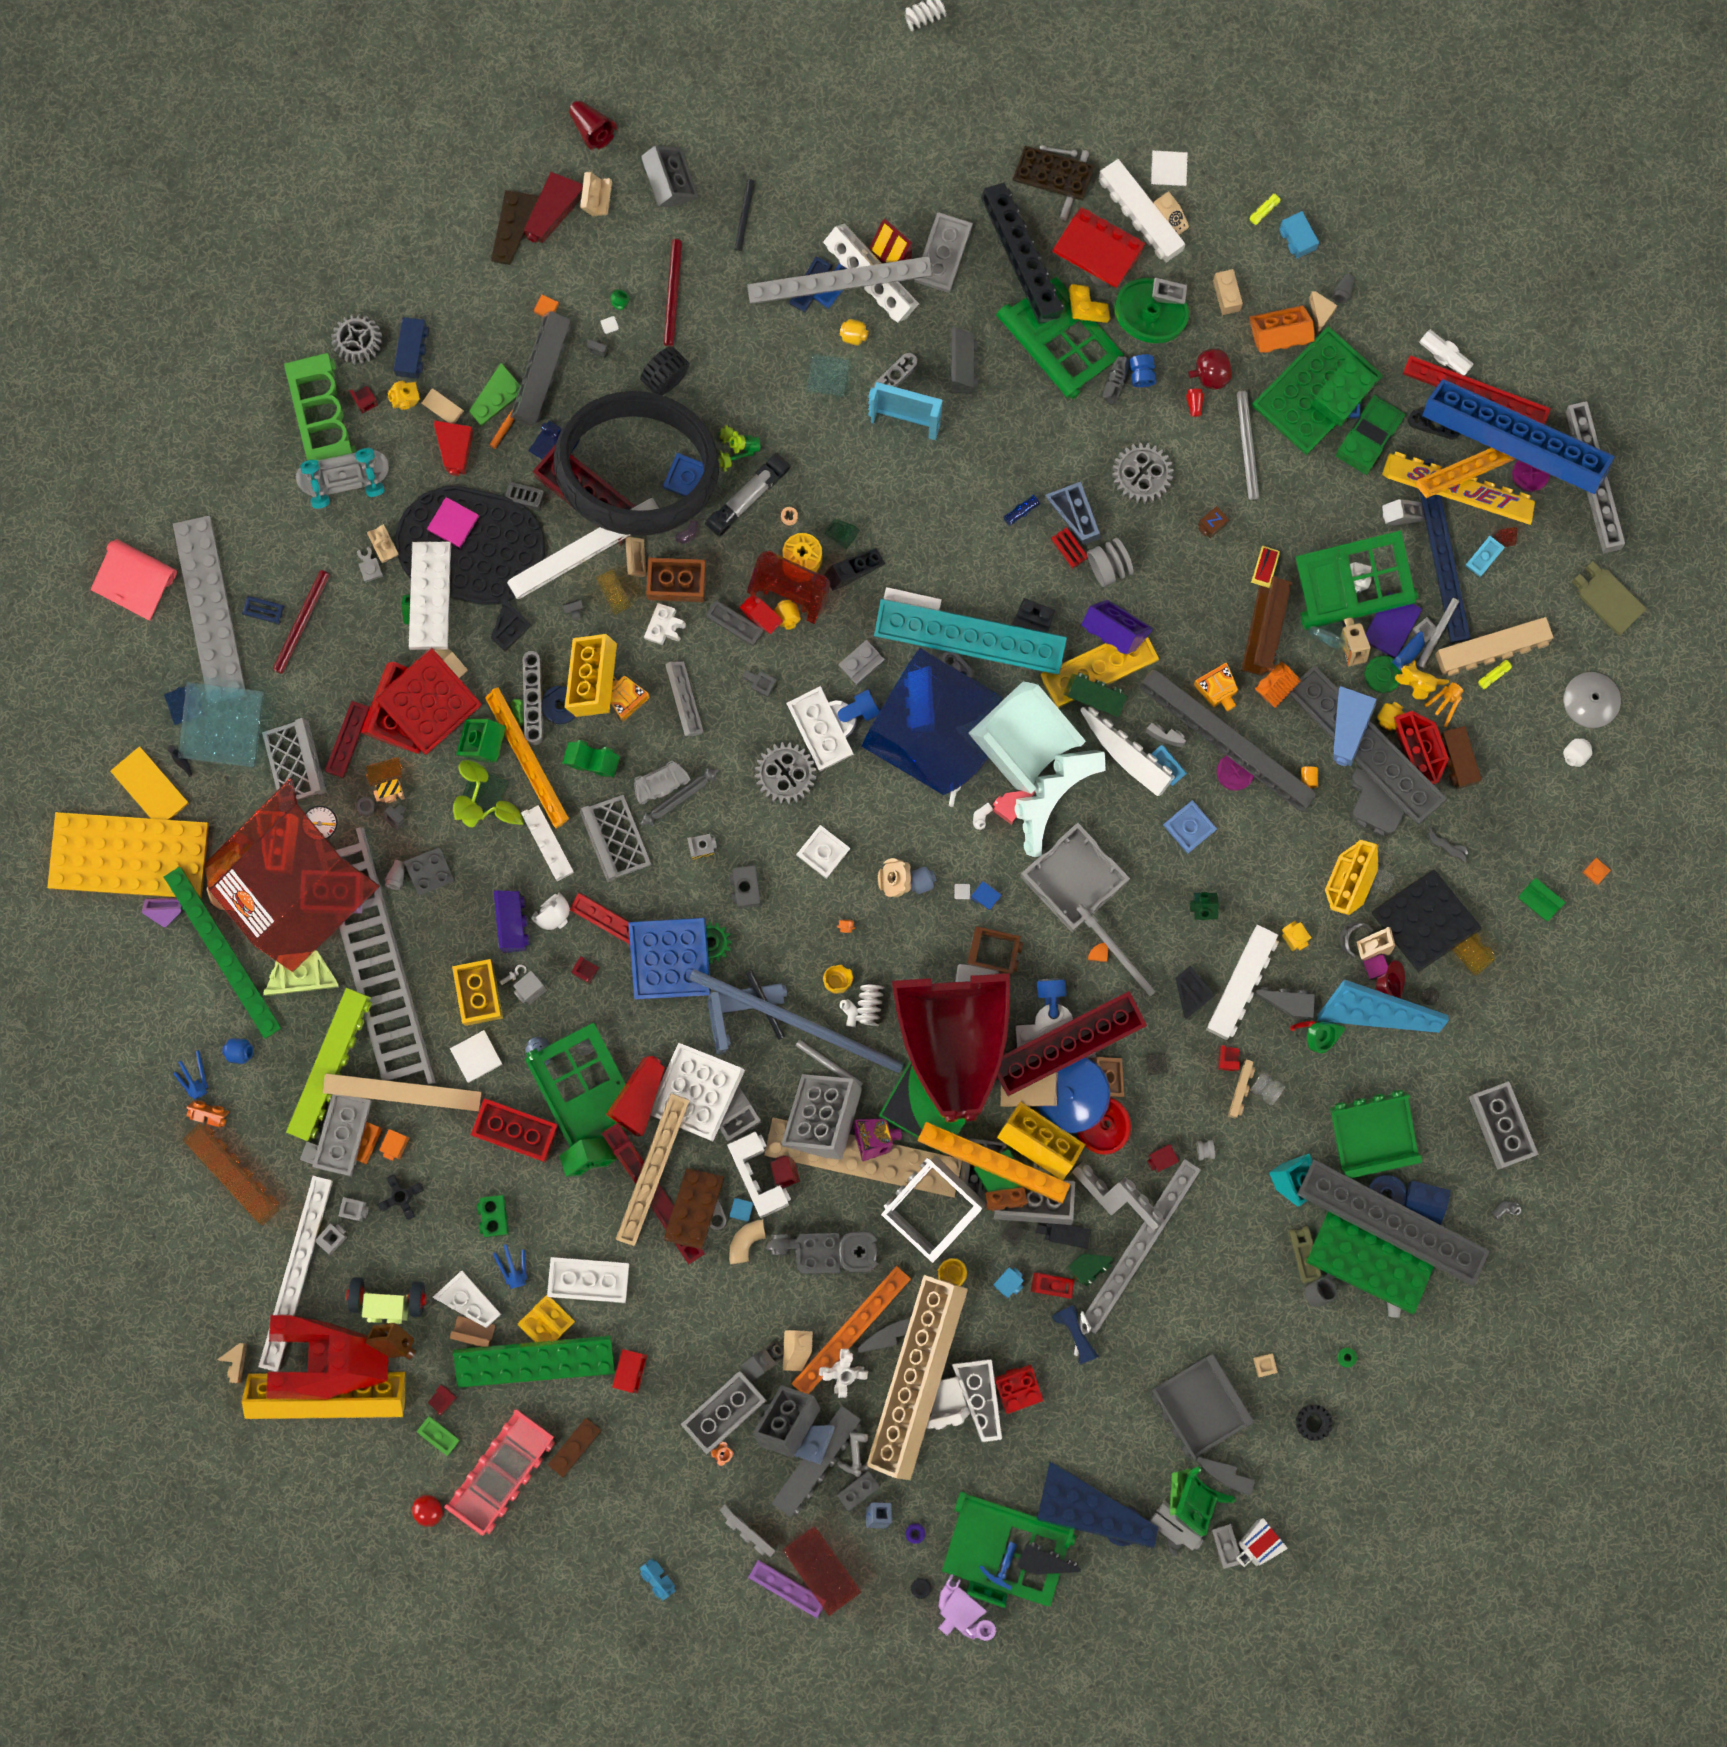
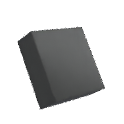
M589 339L587 344L588 351L606 358L608 353L607 346Z

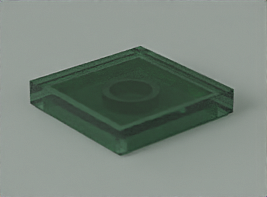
M488 774V781L480 782L474 803L482 808L483 813L492 807H496L498 801H502L509 780ZM468 781L462 796L469 797L472 800L476 782ZM495 811L489 814L496 817Z

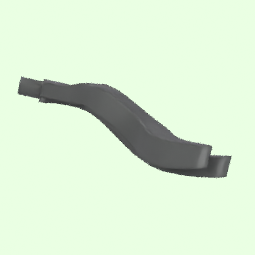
M1428 828V836L1433 845L1442 847L1451 857H1459L1462 862L1466 861L1465 855L1468 854L1465 846H1452L1445 839L1437 838L1432 828Z

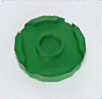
M1377 656L1368 663L1364 676L1369 688L1384 694L1392 692L1399 686L1400 683L1396 681L1395 676L1402 674V671L1392 663L1394 658L1390 656Z

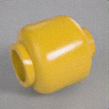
M854 319L843 322L840 329L842 340L855 346H859L862 341H866L869 333L866 330L865 323Z
M791 600L779 602L774 609V612L783 620L779 626L785 627L787 630L795 628L796 624L801 620L798 605Z
M1396 702L1384 704L1377 715L1378 724L1388 731L1396 730L1394 717L1404 714L1402 711L1403 707Z

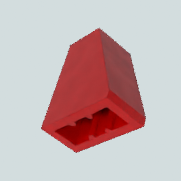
M434 421L446 471L453 476L465 475L474 433L472 427Z

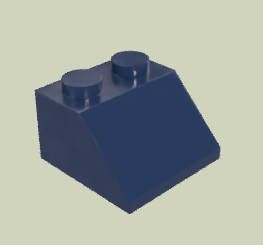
M1411 1181L1408 1183L1404 1206L1441 1225L1447 1210L1451 1190Z

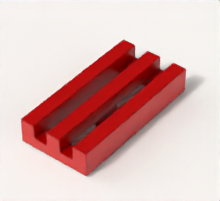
M1067 527L1051 537V540L1072 569L1088 559L1087 554ZM1064 534H1066V536H1067V537L1069 538V540L1072 542V544L1074 545V547H1075V548L1077 549V551L1080 553V555L1082 556L1081 559H1080V557L1077 555V553L1075 552V550L1072 548V546L1069 544V542L1067 541V539L1064 537ZM1058 538L1062 540L1076 560L1075 563L1057 540Z

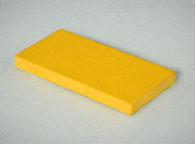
M140 746L110 771L151 819L170 820L189 804Z

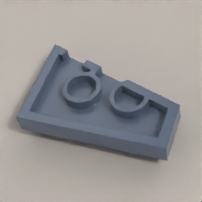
M832 1425L811 1426L794 1456L821 1465L835 1427Z

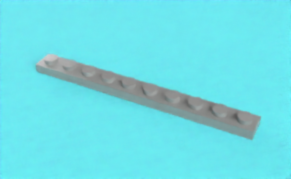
M931 257L748 284L749 301L751 304L931 277L933 276Z
M1183 1160L1153 1207L1160 1211L1165 1221L1154 1231L1145 1221L1143 1222L1084 1315L1090 1324V1331L1092 1333H1097L1201 1171V1169L1187 1160ZM1084 1322L1083 1327L1087 1329V1325Z

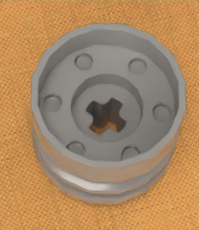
M1118 538L1113 539L1112 544L1110 542L1105 543L1106 552L1100 546L1087 551L1090 566L1102 587H1106L1116 581L1115 573L1119 578L1123 579L1125 574L1130 576L1134 572L1130 555Z

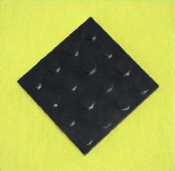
M1435 869L1372 911V915L1383 929L1391 928L1395 944L1418 973L1479 932L1482 928Z

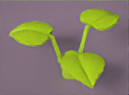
M462 760L458 767L459 772L466 780L476 782V788L472 800L466 796L456 797L453 805L455 820H462L466 826L475 827L480 819L483 820L485 816L495 811L496 817L504 822L524 825V819L519 809L507 801H498L496 807H492L483 813L482 808L474 802L480 782L488 781V773L480 764L470 760Z

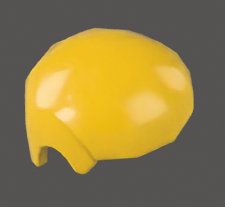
M842 965L829 967L823 976L825 988L835 994L847 991L853 982L851 969H846Z
M949 1258L943 1261L938 1268V1278L961 1286L966 1281L967 1268L961 1260Z

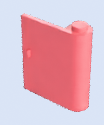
M118 539L110 541L107 546L108 552L91 590L150 621L165 588L174 581L177 570Z

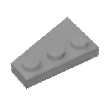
M724 1504L720 1511L727 1519L725 1523L732 1530L737 1528L741 1531L740 1536L746 1542L752 1541L756 1544L754 1548L761 1555L766 1553L771 1557L775 1552L773 1547L752 1528L750 1529L739 1516H735L730 1508Z

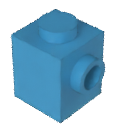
M1009 1267L993 1286L1008 1299L1012 1293L1017 1295L1024 1287L1021 1284L1024 1281L1021 1278L1023 1274L1015 1267L1013 1269Z

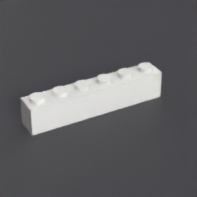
M1119 159L1100 171L1099 182L1102 187L1107 188L1111 192L1110 196L1115 203L1118 202L1122 206L1121 210L1126 217L1129 216L1133 220L1132 223L1135 229L1144 234V240L1148 245H1152L1155 248V253L1160 260L1163 259L1165 262H1168L1184 250L1185 243Z
M1259 925L1254 928L1206 1028L1207 1031L1225 1040L1229 1036H1234L1238 1028L1235 1024L1238 1019L1242 1020L1246 1012L1243 1007L1246 1002L1250 1003L1254 992H1252L1254 984L1258 986L1263 976L1260 975L1262 968H1267L1271 959L1268 955L1270 951H1275L1279 943L1276 940L1278 934Z

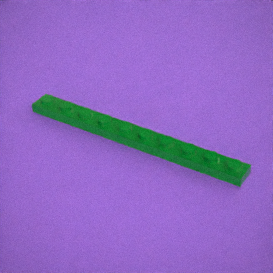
M179 866L163 876L264 1039L282 1029L183 869Z

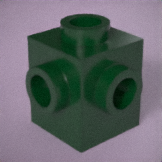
M1194 893L1193 900H1190V912L1194 913V919H1218L1219 902L1217 893Z

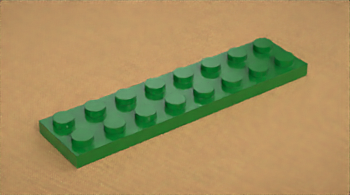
M611 1336L453 1349L458 1388L615 1374Z

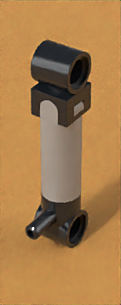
M778 453L772 455L766 464L764 463L755 472V476L719 511H715L709 516L705 525L718 537H721L749 506L767 489L770 490L778 482V479L782 478L790 470L791 465Z

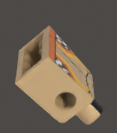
M1353 618L1344 619L1342 621L1344 628L1340 638L1348 667L1367 662L1371 648L1362 624H1354Z

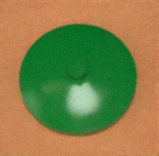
M1139 278L1130 281L1122 287L1115 301V315L1121 327L1134 338L1147 343H1166L1177 338L1185 329L1189 318L1186 300L1185 304L1156 302L1152 297L1154 278Z

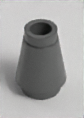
M1344 275L1333 291V298L1337 302L1346 303L1350 300L1355 280L1352 275Z

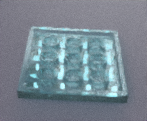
M187 682L178 758L255 767L264 692Z

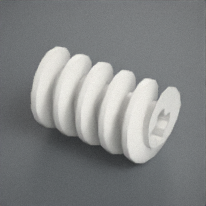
M926 0V4L922 1L919 3V7L915 4L912 6V9L910 7L906 8L905 17L910 30L914 31V24L920 28L921 21L924 25H927V19L933 23V16L940 20V13L944 17H946V13L940 0Z
M872 984L860 986L864 993L859 994V997L863 1000L858 1001V1005L862 1008H858L857 1013L861 1015L856 1016L855 1020L861 1024L879 1026L874 1020L880 1019V1016L876 1015L875 1012L881 1011L876 1005L882 1004V1001L877 998L884 995L879 992V989H884L885 987Z

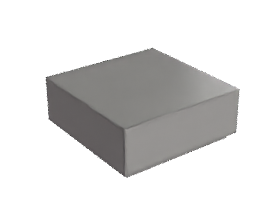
M1426 617L1412 631L1415 634L1422 631L1425 644L1431 639L1437 627Z

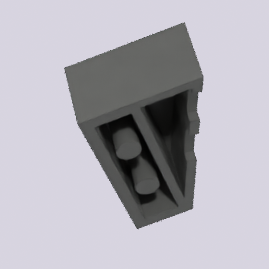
M967 1139L1000 1154L1007 1145L1000 1142ZM962 1161L960 1179L982 1198L986 1189L974 1170L976 1166ZM958 1192V1198L966 1199L961 1193Z

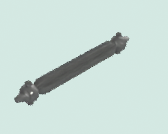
M706 768L704 775L698 776L660 803L650 814L644 812L640 825L653 826L654 819L662 817L704 787L708 780L714 782L719 770L717 768L713 770Z

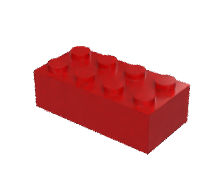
M484 1098L470 1135L546 1163L559 1125Z

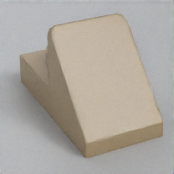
M1390 927L1357 941L1362 960L1370 959L1381 953L1390 955L1396 946Z
M239 1343L218 1359L220 1361L233 1362L232 1366H229L227 1376L230 1378L229 1382L241 1383L247 1344Z

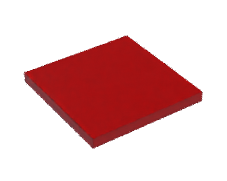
M432 647L374 698L425 755L482 705Z

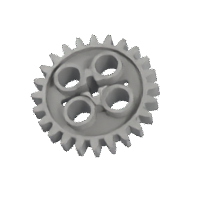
M1140 443L1138 448L1132 444L1131 451L1126 447L1124 450L1125 454L1119 453L1120 459H1115L1117 465H1114L1112 470L1116 472L1112 474V477L1117 478L1113 483L1114 485H1119L1117 491H1124L1122 497L1128 494L1129 501L1134 497L1137 504L1140 499L1146 504L1148 498L1153 502L1154 496L1160 499V492L1166 494L1167 490L1165 488H1170L1171 485L1168 481L1173 479L1170 476L1173 473V469L1169 468L1172 462H1166L1168 455L1161 456L1163 450L1157 452L1156 445L1150 449L1149 443L1143 448L1142 443ZM1137 458H1144L1146 463L1140 464ZM1153 461L1154 464L1147 469L1146 474H1143L1135 485H1131L1138 478L1139 473L1143 472L1148 464ZM1153 469H1157L1160 471L1161 474L1155 476L1151 473V471ZM1131 471L1133 472L1134 476L1127 477L1125 475V472ZM1146 483L1149 488L1141 489L1139 484Z
M781 742V747L778 748L774 744L773 751L767 748L768 754L761 753L763 760H757L760 767H755V771L760 773L755 775V779L760 780L756 784L757 786L763 785L760 792L767 791L766 798H769L771 795L773 796L772 802H775L778 798L780 804L784 800H787V803L790 804L791 799H794L797 803L798 796L804 799L803 792L810 793L808 786L814 787V783L811 780H816V776L811 773H815L816 768H811V766L815 762L808 761L811 755L805 756V749L798 751L799 745L792 748L789 742L788 746L785 747L783 742ZM786 756L793 759L790 764H784L782 760ZM775 760L780 762L786 772L789 771V777L796 784V787L792 786L786 775L782 776V770L775 763ZM774 767L777 769V773L771 776L767 773V770ZM795 772H803L804 777L802 779H795ZM782 782H785L789 785L788 789L785 791H782L778 788L779 784Z

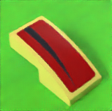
M1265 546L1261 547L1251 583L1267 588L1270 587L1280 551Z

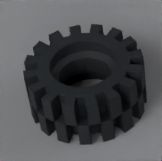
M1319 1405L1303 1407L1298 1412L1295 1420L1299 1434L1311 1441L1322 1440L1327 1437L1333 1425L1332 1416L1328 1413L1329 1411ZM1311 1415H1317L1322 1422L1321 1427L1316 1431L1310 1430L1307 1426V1419Z

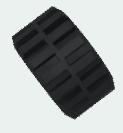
M673 346L667 347L657 353L647 363L642 371L640 380L653 393L664 395L683 379L690 363Z

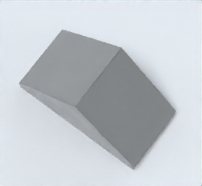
M1155 278L1152 297L1156 302L1185 304L1187 285Z

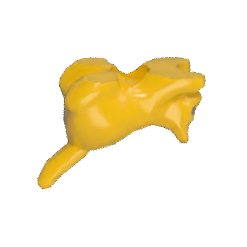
M1415 660L1410 664L1402 666V674L1395 676L1398 683L1413 687L1412 696L1418 700L1426 699L1430 692L1436 690L1437 685L1449 683L1447 679L1435 678L1431 674L1418 670Z

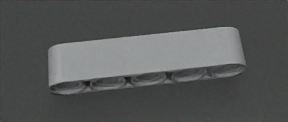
M528 651L523 656L524 731L529 744L536 746L541 744L544 738L542 662L535 651ZM530 658L537 659L534 665L527 664ZM531 676H536L537 681L535 683H528V679ZM531 695L538 696L535 702L528 701ZM532 713L539 715L535 721L529 720V716ZM538 732L539 736L533 740L529 738L530 734Z

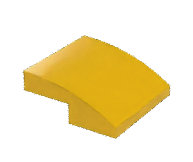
M546 1295L517 1325L534 1342L558 1340L575 1321L551 1297Z

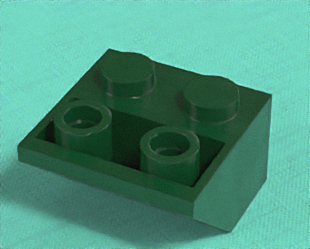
M1082 1254L1070 1263L1066 1270L1080 1286L1083 1284L1088 1286L1096 1279V1273L1100 1272L1102 1274L1112 1266L1110 1262L1113 1259L1110 1256Z

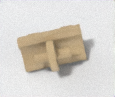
M384 524L367 532L382 563L399 555Z

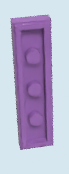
M759 1560L748 1577L816 1618L827 1601Z

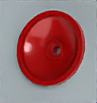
M1110 1097L1108 1109L1100 1122L1086 1131L1077 1132L1078 1137L1085 1144V1147L1094 1153L1102 1155L1115 1153L1122 1149L1129 1140L1131 1134L1130 1116L1126 1108L1119 1101ZM1107 1120L1111 1123L1110 1127L1107 1125Z

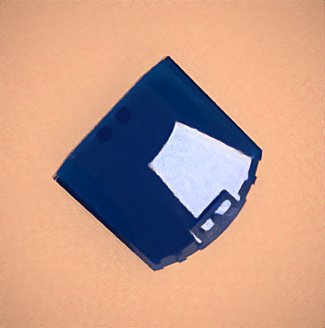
M919 648L871 725L861 747L944 796L965 784L987 760L988 756L969 735V732L1002 702V696Z

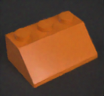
M1304 306L1249 316L1255 344L1259 352L1268 353L1275 349H1287L1294 345H1306L1309 342L1315 341L1313 320Z

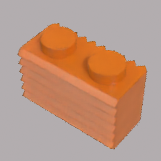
M1281 661L1275 665V669L1266 678L1259 682L1255 690L1270 705L1276 708L1288 696L1290 691H1293V688L1301 682V679L1290 667Z

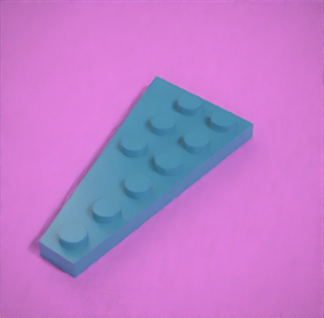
M1347 980L1340 984L1317 1015V1021L1438 1033L1449 1021L1447 1014Z

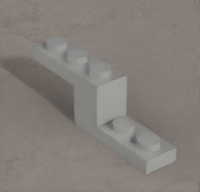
M1084 1162L1072 1171L1111 1216L1128 1202L1153 1231L1165 1221L1160 1211L1154 1209L1149 1203L1148 1198L1136 1189L1135 1184L1126 1177L1109 1191L1105 1182L1098 1179L1092 1168Z

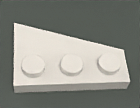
M463 1271L457 1274L432 1297L485 1328L489 1327L502 1315Z

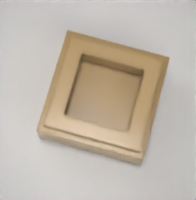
M1273 1353L1253 1358L1258 1377L1278 1373Z

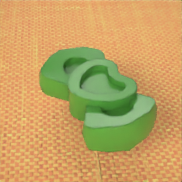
M516 698L512 700L510 706L512 707L511 712L520 727L524 724V701Z

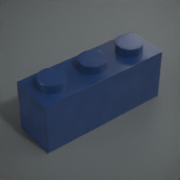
M402 317L394 364L396 376L418 379L419 373L423 372V362H421L422 355L425 356L426 354L425 338L429 336V327H427L425 320Z

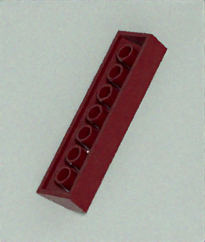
M1130 991L1004 1054L997 1078L1007 1096H1010L1146 1027L1147 1024Z

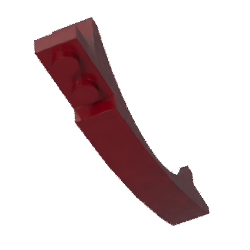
M617 1122L602 1132V1135L636 1184L644 1165V1160ZM658 1183L650 1206L667 1230L674 1206ZM674 1243L688 1264H691L705 1254L702 1249Z

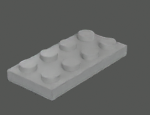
M937 212L922 256L931 257L933 276L914 279V282L950 293L973 223Z
M332 1094L313 1168L352 1176L370 1111L371 1100Z

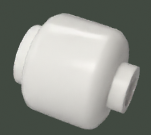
M1585 739L1572 740L1563 752L1566 763L1570 766H1583L1592 756L1591 744Z

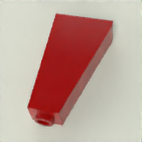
M654 1056L642 1059L606 1114L636 1137L643 1136L665 1068L660 1064L661 1061Z

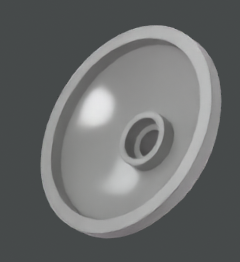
M1586 672L1576 676L1569 682L1564 692L1563 702L1567 714L1574 722L1587 728H1599L1607 725L1617 716L1621 706V696L1618 687L1609 677L1597 672ZM1592 695H1597L1598 700H1594L1592 698Z

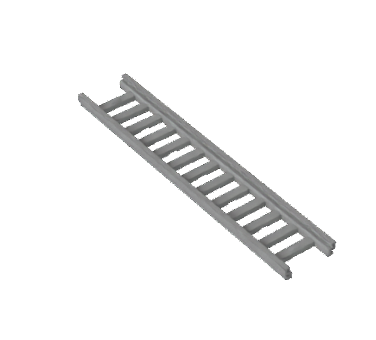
M361 827L356 828L360 843L325 853L322 839L316 840L315 843L323 871H331L328 861L362 851L365 861L333 871L360 872L367 869L370 879L364 881L363 890L373 888L375 897L364 900L362 910L378 906L380 916L347 926L343 916L351 913H335L357 992L365 995L364 988L398 978L401 989L371 997V1006L403 997L406 1007L374 1017H371L370 1009L367 1013H364L382 1080L390 1081L424 1070L428 1085L436 1084L365 830ZM383 924L385 934L351 944L348 934ZM388 942L389 953L356 962L355 951ZM393 960L395 971L361 980L359 970ZM409 1015L411 1026L381 1035L376 1034L374 1025ZM414 1033L416 1044L382 1054L380 1043ZM419 1052L421 1063L387 1072L384 1062Z

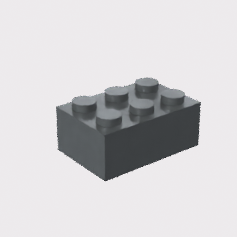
M780 1386L755 1429L753 1436L760 1447L793 1458L821 1408L813 1395Z

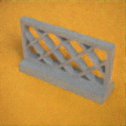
M300 718L293 723L262 732L281 805L316 794L327 793L308 720ZM295 727L297 734L291 740L286 737L289 729ZM278 734L280 736L275 746L270 743L269 735ZM284 738L292 742L287 752L279 748ZM295 744L301 749L298 758L290 755ZM277 750L285 754L280 764L274 760ZM288 757L296 760L291 770L284 767ZM299 763L304 764L306 768L302 776L295 773ZM282 768L290 772L285 782L279 779V773ZM293 774L301 778L296 788L288 784ZM304 780L310 784L311 791L303 793L299 790ZM288 786L294 792L290 798L284 799L283 792Z
M624 795L590 807L581 808L580 815L607 883L615 880V878L651 866ZM622 802L624 808L621 814L611 810L613 803ZM601 808L607 811L602 820L595 816L593 810ZM609 812L619 817L616 826L605 821ZM621 818L630 822L631 826L628 831L618 827ZM603 825L614 829L611 837L602 834L601 829ZM616 830L626 834L623 843L612 839ZM628 835L636 838L637 845L635 849L625 845ZM610 842L621 846L617 855L609 852L608 846ZM623 847L633 851L630 861L619 856ZM635 853L643 856L645 863L638 865L631 861ZM617 859L628 864L625 870L617 872L615 867Z

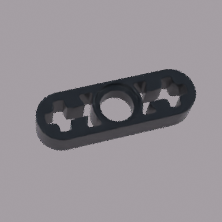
M1414 410L1408 417V423L1412 428L1451 440L1457 439L1461 434L1459 432L1451 434V430L1449 428L1446 429L1447 427H1445L1443 432L1441 430L1444 426L1441 424L1439 429H1432L1430 419H1428L1426 426H1423L1425 423L1423 421L1426 420V417H1423L1424 411ZM1416 415H1418L1419 419L1422 421L1415 423V419L1413 418H1415Z

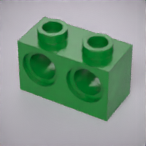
M505 1196L479 1198L480 1203H477L478 1215L481 1214L482 1222H479L480 1234H483L485 1238L509 1235ZM489 1202H495L496 1209L494 1212L490 1213L487 1211L486 1207ZM492 1221L498 1223V1229L495 1232L489 1230V1224Z

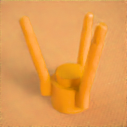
M1452 682L1425 704V707H1428L1445 694L1444 702L1435 712V715H1439L1448 702H1454L1444 727L1448 726L1458 703L1461 701L1462 698L1460 696L1463 693V689L1458 684Z

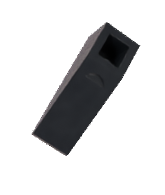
M875 548L833 564L826 571L824 577L832 591L882 567L885 565V562Z
M1033 1542L1030 1545L1025 1544L1016 1564V1567L1033 1575L1081 1572V1569L1078 1568V1563L1067 1559V1562L1059 1559V1554L1050 1550L1049 1553L1041 1550L1042 1546Z

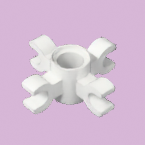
M849 1349L840 1350V1361L836 1362L832 1368L820 1367L819 1376H823V1380L837 1379L834 1393H838L839 1398L847 1397V1385L853 1383L855 1378L865 1380L868 1376V1371H864V1366L850 1368L853 1353H849Z

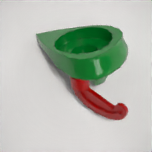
M1315 1021L1299 1022L1290 1027L1291 1031H1295L1297 1028L1309 1026L1310 1028L1307 1033L1308 1047L1311 1051L1321 1054L1331 1049L1345 1030V1027L1338 1024Z

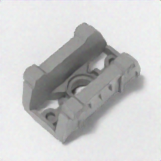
M671 760L657 770L644 776L639 775L635 777V796L639 804H645L649 799L655 800L657 797L660 798L673 792L674 789H678L680 784L685 785L689 783L690 777L677 762Z

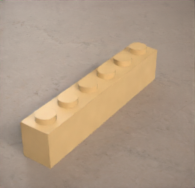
M1544 617L1440 649L1435 655L1442 675L1448 674L1453 676L1460 673L1459 670L1466 668L1469 671L1477 668V665L1484 663V665L1492 664L1495 662V659L1500 657L1505 660L1513 657V653L1520 652V654L1530 652L1531 648L1538 646V649L1547 647L1553 639V635L1547 618Z

